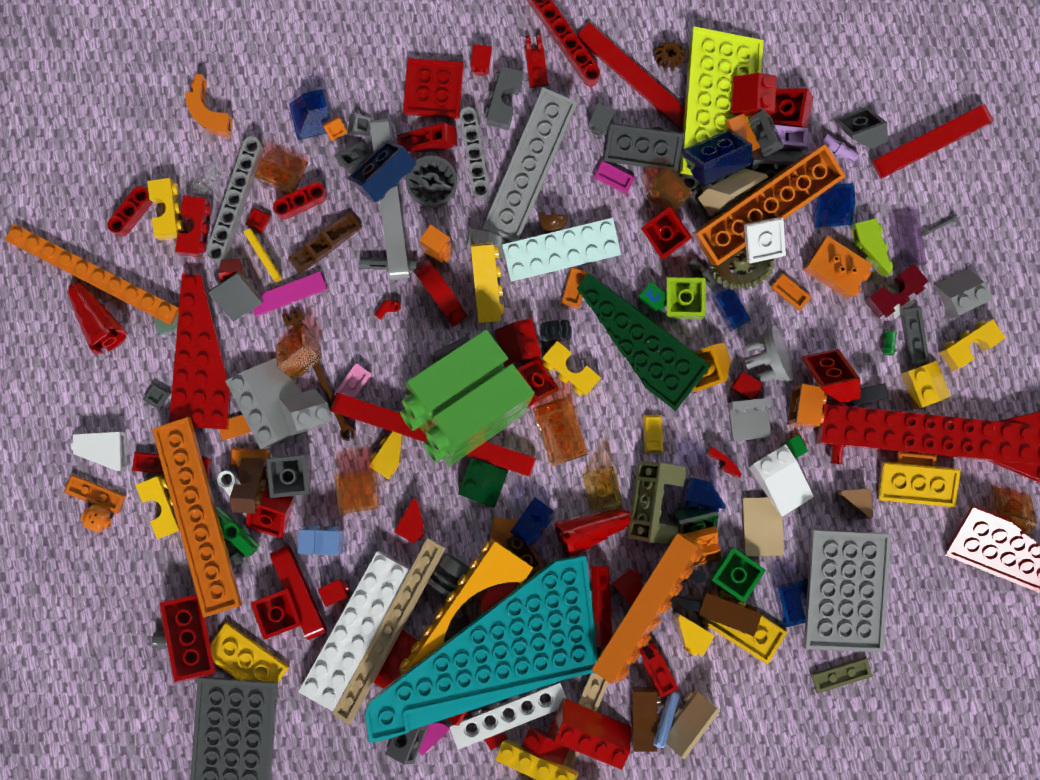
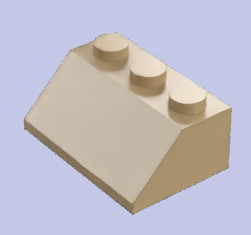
M745 168L739 172L734 170L726 176V179L723 176L714 183L715 185L710 183L702 189L703 193L698 199L709 215L713 216L756 189L768 176L764 173Z
M696 689L693 692L690 691L684 698L685 703L683 706L676 709L666 744L683 759L687 757L720 712L714 703Z

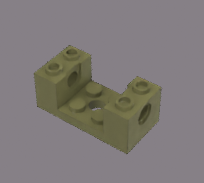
M638 461L628 538L652 543L671 544L678 533V526L659 523L664 485L684 487L686 467Z

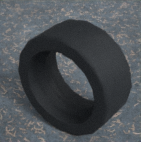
M886 384L860 388V399L852 400V406L889 398Z

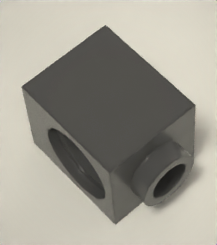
M598 103L589 122L591 132L598 136H606L610 123L614 119L615 110Z

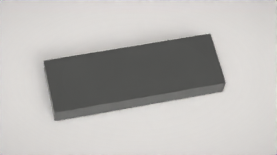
M921 306L900 309L908 364L929 363Z

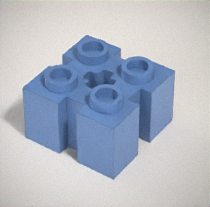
M320 525L305 526V529L299 530L297 554H343L344 530H339V526H325L324 529H320Z

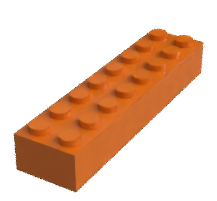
M818 145L691 234L710 263L718 266L746 246L744 224L782 217L784 220L846 176L827 145Z
M677 533L592 668L593 672L610 684L617 681L620 682L627 677L630 672L628 669L629 665L637 661L641 654L638 651L642 646L645 647L651 638L650 632L653 629L656 630L661 623L660 616L671 607L672 603L670 600L674 595L677 596L683 587L680 584L692 574L693 569L691 567L702 558L704 546L685 534Z

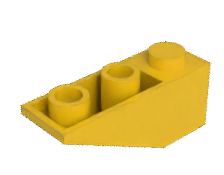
M393 431L389 437L385 436L380 443L382 447L379 452H374L371 456L369 467L390 480L401 464L404 436Z

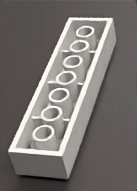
M381 551L376 552L298 691L299 693L332 712L334 711L411 568Z

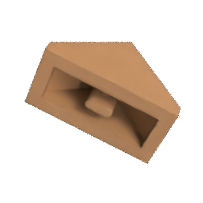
M871 489L838 490L836 492L839 497L865 519L873 517Z

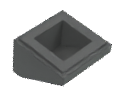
M357 113L350 115L348 134L370 136V121L372 118Z

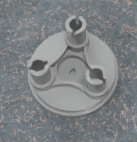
M775 325L769 326L768 329L764 330V334L761 337L745 342L749 353L765 347L764 350H761V353L744 358L745 363L753 361L746 364L748 369L762 364H769L772 367L756 372L758 381L764 383L773 379H780L781 381L793 380L791 359L784 339Z

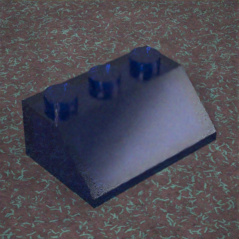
M730 129L682 150V155L693 177L705 186L753 164L752 143Z

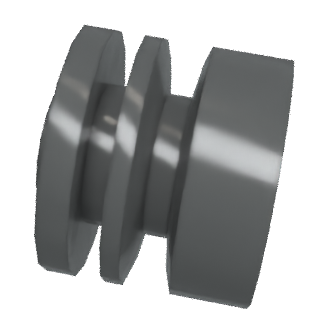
M445 553L439 563L445 571L441 573L435 570L433 574L439 580L430 577L428 583L436 592L447 598L449 593L457 588L460 577L463 574L466 575L470 568L457 558Z

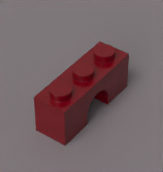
M915 264L911 265L894 279L899 285V294H893L883 286L865 300L878 319L883 315L887 318L896 311L894 309L895 306L899 304L902 307L910 301L909 296L911 294L918 295L926 289L923 285L929 281Z

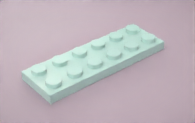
M613 218L502 244L511 282L621 255Z

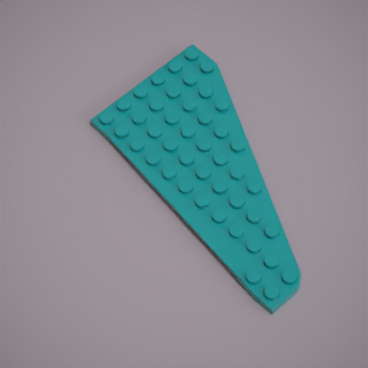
M579 555L553 560L372 697L364 710L368 742L373 743L409 733L410 730L565 679L595 673L592 671V668L598 660V652L595 643V627L586 556Z

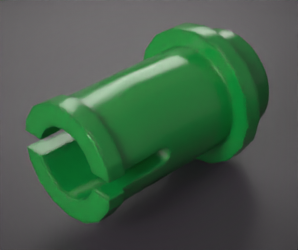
M884 331V345L881 348L883 355L893 356L897 352L895 348L897 332Z

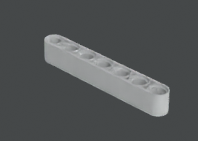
M253 136L247 137L243 141L207 248V256L217 264H220L221 260L228 259L264 149L262 144ZM253 144H257L255 150H249ZM246 162H251L249 168H244ZM245 179L244 185L238 186V182ZM239 197V201L236 204H232L233 198ZM233 214V219L226 222V217ZM223 232H227V237L220 240V235ZM221 250V255L214 258L215 251Z

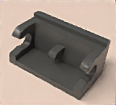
M764 109L748 120L765 158L784 147L771 115Z

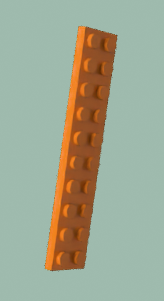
M191 417L153 428L152 432L203 618L243 606Z

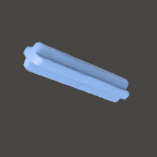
M672 692L667 696L653 742L657 748L665 747L679 701V695L676 692Z

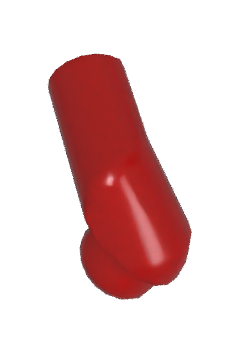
M385 300L374 315L382 320L387 312H398L401 309V304L397 300Z

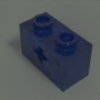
M729 288L712 299L730 332L751 320L734 290Z
M534 497L510 533L528 546L533 540L537 542L543 534L541 531L542 527L547 528L552 521L550 516L554 510Z

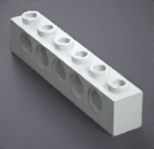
M560 681L526 692L527 694L522 696L510 697L507 702L502 704L500 701L492 703L487 710L483 711L482 708L471 712V716L463 718L459 726L451 723L450 730L457 749L459 750L558 710L563 697L566 698ZM547 693L551 696L548 703L540 701L542 694ZM524 701H530L533 706L530 710H524L521 704ZM506 708H511L514 711V715L508 718L504 716L503 711ZM488 715H492L495 717L496 722L489 725L485 722V718ZM475 723L478 729L475 732H470L467 729V724Z

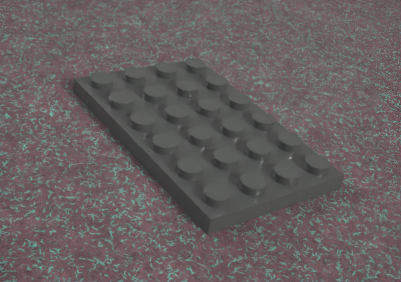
M215 677L198 678L190 780H271L278 682Z

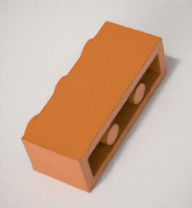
M430 224L419 241L423 252L443 265L445 261L448 262L453 256L450 237Z

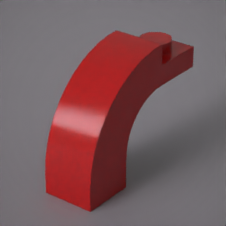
M429 261L413 271L452 327L468 317L452 290Z

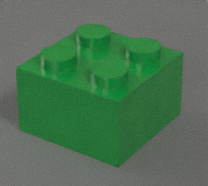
M729 546L708 579L739 601L745 603L766 570L734 547Z

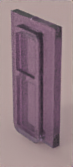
M919 209L889 212L888 217L896 268L909 267L913 264L916 266L926 265Z

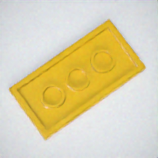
M882 461L877 499L881 501L955 507L961 470L959 468Z
M722 589L719 591L721 594L720 598L727 600L728 597L736 599ZM739 601L738 605L746 607L744 603ZM763 615L761 616L755 636L704 617L701 620V623L767 665L788 631Z
M225 622L210 643L213 662L236 679L274 681L279 683L289 669L287 664L229 622Z

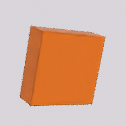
M339 115L322 123L331 142L348 133Z

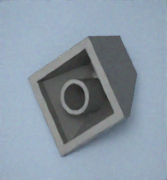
M869 107L834 120L835 124L849 137L869 148L879 147L881 144L888 142L887 122Z

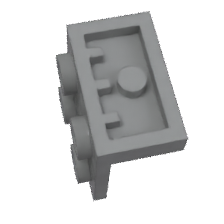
M771 398L728 403L733 441L771 437L768 406L772 405Z

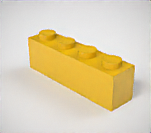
M494 242L471 244L478 323L501 321V315L505 314L504 304L499 302V296H503L502 285H498L497 280L498 277H501L500 266H496V258H499L498 247H494Z
M509 739L502 742L495 761L536 780H576L579 774L578 771L563 764L539 757L522 748V745Z

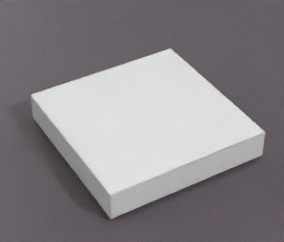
M782 217L744 224L748 263L786 256L784 221Z

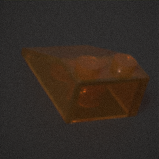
M569 396L533 407L551 467L588 455Z

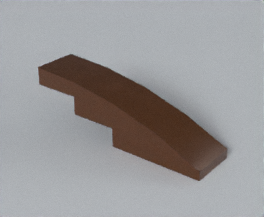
M350 212L321 230L318 236L305 243L302 249L289 256L288 261L301 274L362 228V225Z

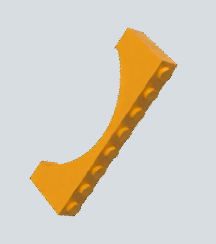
M492 538L489 542L486 541L481 547L480 551L482 552L478 558L475 557L471 561L469 571L458 580V586L455 591H451L447 596V602L444 607L439 608L436 612L433 623L427 625L424 629L422 639L413 645L411 655L400 664V674L403 675L444 644L445 634L451 619L461 605L470 597L497 584L507 582L523 584L533 567Z

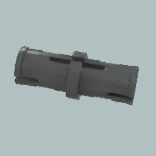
M696 257L687 265L699 278H706V285L713 292L722 285L717 283V279L713 278L711 270L707 269Z

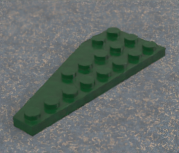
M587 273L577 287V290L589 307L592 308L597 319L603 324L608 335L627 359L644 387L676 411L711 367V364L591 273Z

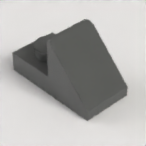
M359 142L335 154L334 157L346 171L352 174L372 153L362 142Z

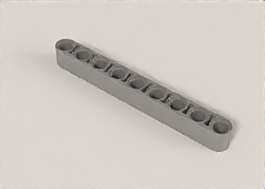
M389 118L370 121L373 152H375L387 140L392 141ZM397 185L391 188L385 194V197L380 200L391 281L410 278L400 195Z

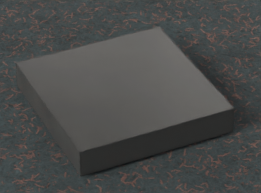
M239 271L208 292L233 322L264 301Z

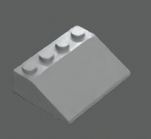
M282 356L247 369L226 380L260 449L266 450L291 437L279 399L301 392Z

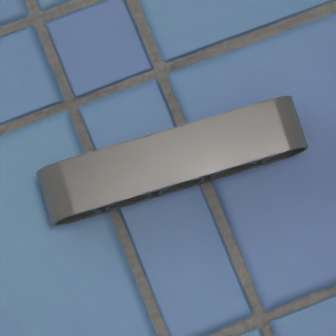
M465 107L460 112V122L472 194L476 200L484 201L489 196V185L477 113L473 108ZM467 115H471L473 119L471 121L464 120V117ZM470 133L477 135L474 139L467 138V135ZM477 151L480 154L474 158L470 156V153ZM476 169H480L483 171V173L479 176H475L473 174V171ZM483 187L486 191L483 194H478L476 189Z

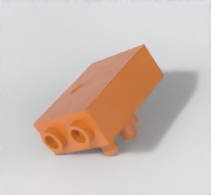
M827 236L822 240L803 271L846 299H849L859 293L862 288L859 285L863 280L866 281L871 274L870 268L873 264Z

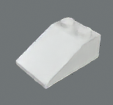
M786 444L757 461L749 468L781 517L814 497L797 460Z

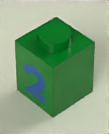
M650 282L640 294L638 300L652 312L656 313L658 309L662 311L665 308L666 293L653 282Z

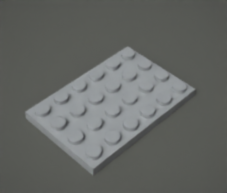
M811 529L803 646L805 649L884 652L892 534Z

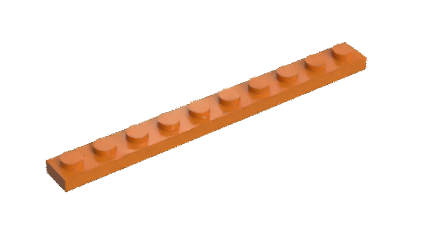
M16 224L12 225L4 239L169 325L173 324L178 315V307Z

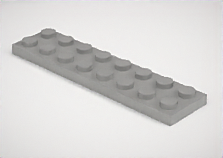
M542 87L482 229L512 242L520 239L578 102Z

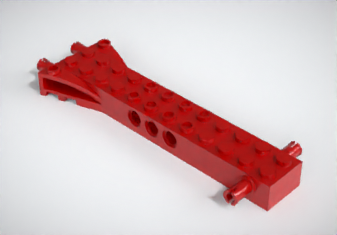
M836 399L833 405L823 404L824 421L816 429L815 444H825L832 447L830 464L843 465V449L846 447L930 454L988 461L1040 484V411L999 421L849 407L847 402H840Z

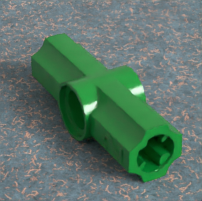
M216 506L224 538L229 540L249 558L258 550L260 544L244 530L242 525L236 523L223 509ZM233 526L237 530L234 537L230 535V529Z

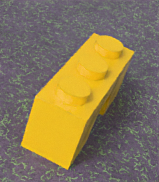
M171 178L147 181L149 200L154 204L165 203L166 210L162 216L152 218L154 237L159 241L177 238V233L184 231L183 222L179 218L181 204L177 201V195H179L178 184Z
M993 319L989 321L981 320L974 325L975 329L971 332L968 329L959 335L960 339L957 341L951 340L943 345L945 349L939 353L951 371L958 370L975 359L970 352L972 342L977 343L982 351L1006 339Z
M556 341L543 356L542 361L544 363L542 365L550 372L554 370L558 373L557 378L564 384L567 382L573 386L572 390L578 396L584 395L586 397L601 377L587 365L579 373L570 372L566 367V361L572 353L560 342Z
M161 474L136 484L135 486L142 503L153 500L161 506L160 516L150 521L156 538L159 539L179 531L166 479L163 478V475Z

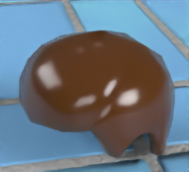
M545 212L538 213L540 226L547 232L563 229L568 221L567 214L558 215L553 212L552 215H546Z

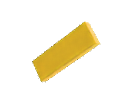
M249 228L243 231L272 279L276 283L281 281L282 276L255 233Z

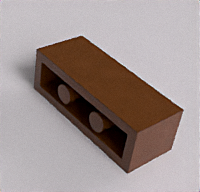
M709 590V593L703 591L700 599V610L696 612L697 615L755 636L762 616L761 613L757 612V607L749 604L743 607L738 605L739 601L728 597L725 600L720 598V593Z
M631 687V746L633 752H657V747L654 746L653 742L657 732V725L660 722V713H657V706L660 705V693H657L655 687Z

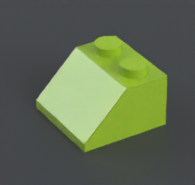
M667 277L666 316L679 319L702 320L706 316V278Z

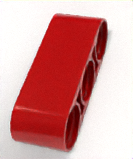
M317 182L311 183L277 199L273 203V211L279 218L289 219L323 203L327 199V192L322 184ZM316 190H322L321 195L317 197L313 196V193ZM301 197L304 198V202L302 204H296L297 199ZM287 206L285 212L279 213L280 207Z
M135 187L111 216L107 226L112 233L119 237L127 236L153 202L149 200V192L145 187ZM146 193V197L143 200H139L140 196ZM134 208L133 214L128 215V211ZM122 223L121 229L116 230V226Z

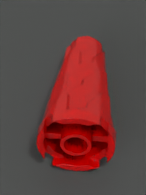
M74 282L70 284L67 294L92 353L103 354L101 349L106 348L109 352L121 345L127 338L125 336L127 332L124 327L82 283Z
M618 508L602 513L597 512L583 517L581 515L557 521L555 523V531L558 541L563 545L561 548L567 558L577 556L591 549L592 546L607 540L608 537L624 530L630 524L631 513L624 508Z

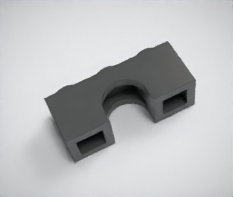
M502 66L500 72H496L494 83H497L496 88L491 90L489 98L492 101L491 106L486 108L484 118H487V125L509 131L514 107L504 104L502 99L507 94L519 95L523 81V71Z

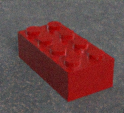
M197 594L160 602L159 611L173 684L213 675L215 668L207 626Z

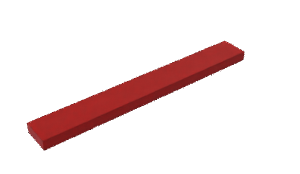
M589 22L578 33L577 37L683 132L685 107Z

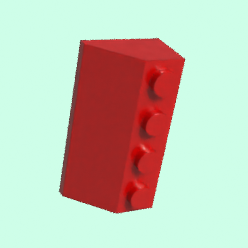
M564 697L547 732V735L553 742L621 770L630 754L631 726Z

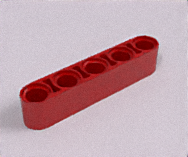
M286 545L271 552L272 563L284 590L289 588L302 624L301 628L307 640L326 633V625L291 547Z

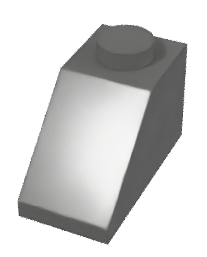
M471 228L467 245L468 252H471V244L494 242V247H498L499 258H505L502 244L508 243L507 239L488 231Z

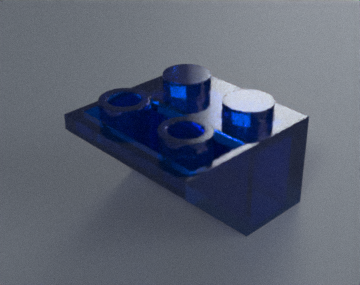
M692 477L685 478L681 501H685L686 506L700 508V505H703L704 509L719 512V509H725V503L711 482Z

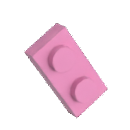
M355 363L334 395L340 393L356 398L372 374Z

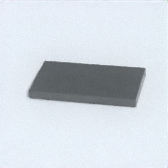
M610 123L604 161L678 172L685 134Z

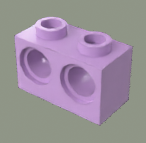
M775 125L784 145L779 150L803 151L807 147L808 128Z

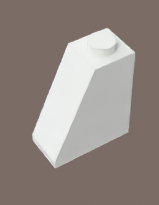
M126 433L73 434V439L71 440L73 454L116 471H127Z

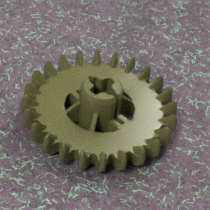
M745 246L720 265L715 266L711 264V272L713 273V278L717 279V283L723 284L725 288L730 286L731 290L738 288V291H741L742 288L749 290L750 286L755 288L757 283L763 284V280H767L769 275L773 273L772 269L775 266L774 258L748 263Z

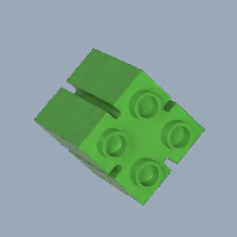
M487 329L408 380L406 384L405 398L402 399L404 409L400 411L402 419L412 431L420 427L428 439L423 443L428 455L436 463L443 459L448 467L521 418L534 395V391L513 364L507 368L504 367L503 363L508 360V357Z

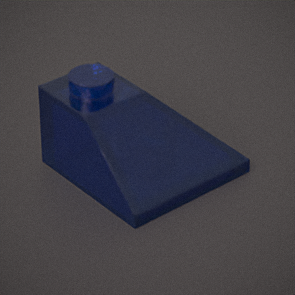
M322 89L304 93L289 104L298 141L327 134L322 123L331 119L326 96Z

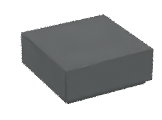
M153 383L143 400L161 410L170 393Z

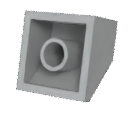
M969 269L934 285L951 319L993 300L985 282Z
M316 389L279 399L291 436L326 426L333 421L327 402Z

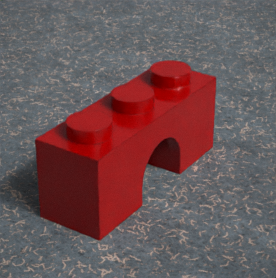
M183 196L180 214L186 219H193L194 227L189 233H177L175 252L182 256L203 258V253H206L207 250L205 237L210 230L208 216L212 214V205L206 198Z

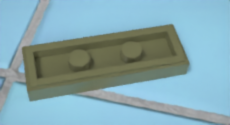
M867 657L810 674L817 694L873 677Z

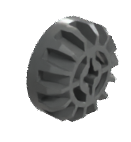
M425 156L416 160L417 164L406 175V187L413 201L420 204L423 208L431 207L437 209L439 206L447 205L448 201L454 198L458 187L457 175L453 166L447 160L438 156ZM438 174L444 178L445 182L440 180ZM432 180H435V184L429 186V183H431ZM420 185L425 187V190L428 192L427 196L421 192ZM438 191L443 192L436 198H430L431 194Z

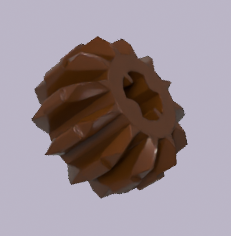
M667 38L665 44L660 42L659 48H655L654 53L656 55L654 61H658V67L664 66V72L667 68H670L671 72L675 70V67L681 68V63L686 59L684 57L686 50L681 49L682 43L677 45L676 39L670 43Z

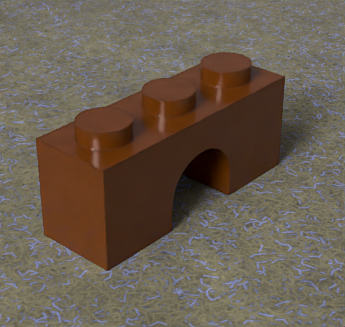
M242 458L238 470L240 484H234L230 495L231 509L234 513L256 514L258 506L262 504V492L266 490V478H268L266 459Z

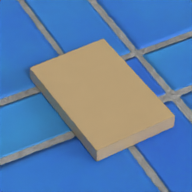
M742 498L744 555H784L783 519L769 498Z

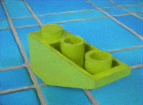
M877 218L855 223L851 226L850 231L856 248L873 264L874 268L883 277L891 274L893 264L888 259L887 243L883 241L882 226L878 223Z

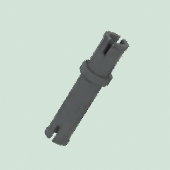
M360 257V269L389 270L387 258ZM408 259L409 271L416 270L418 268V259Z

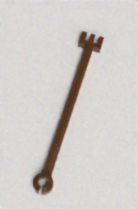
M297 307L296 312L298 316H295L293 310L289 311L291 319H288L286 313L282 314V317L287 327L294 326L330 406H332L335 396L300 323L305 317L300 307ZM334 413L341 428L340 437L345 441H350V437L353 440L356 436L355 429L348 425L343 415ZM347 430L352 432L350 437L345 436Z

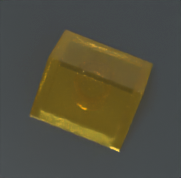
M613 466L582 474L592 511L623 504Z

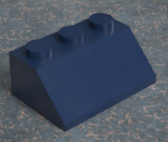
M387 140L347 179L367 199L376 203L382 200L391 188L396 187L399 180L408 175L417 163L404 146Z

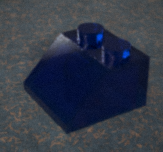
M854 183L835 184L811 201L814 228L852 225L856 203Z
M808 578L773 586L782 625L791 627L805 623Z

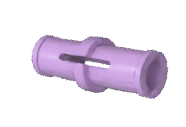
M826 134L820 143L821 145L826 144L834 152V155H839L852 164L859 156V153L846 146L845 142H840L829 134Z

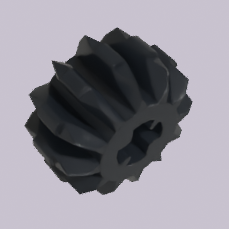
M552 320L540 324V336L543 342L566 341L572 337V326L568 320Z

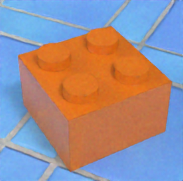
M800 384L793 387L788 425L804 428L819 427L820 423L822 424L824 421L822 408L823 404L826 403L827 393L822 391L819 386Z

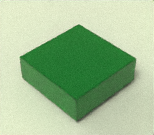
M796 435L781 444L782 446L787 445L795 459L809 452L800 435Z

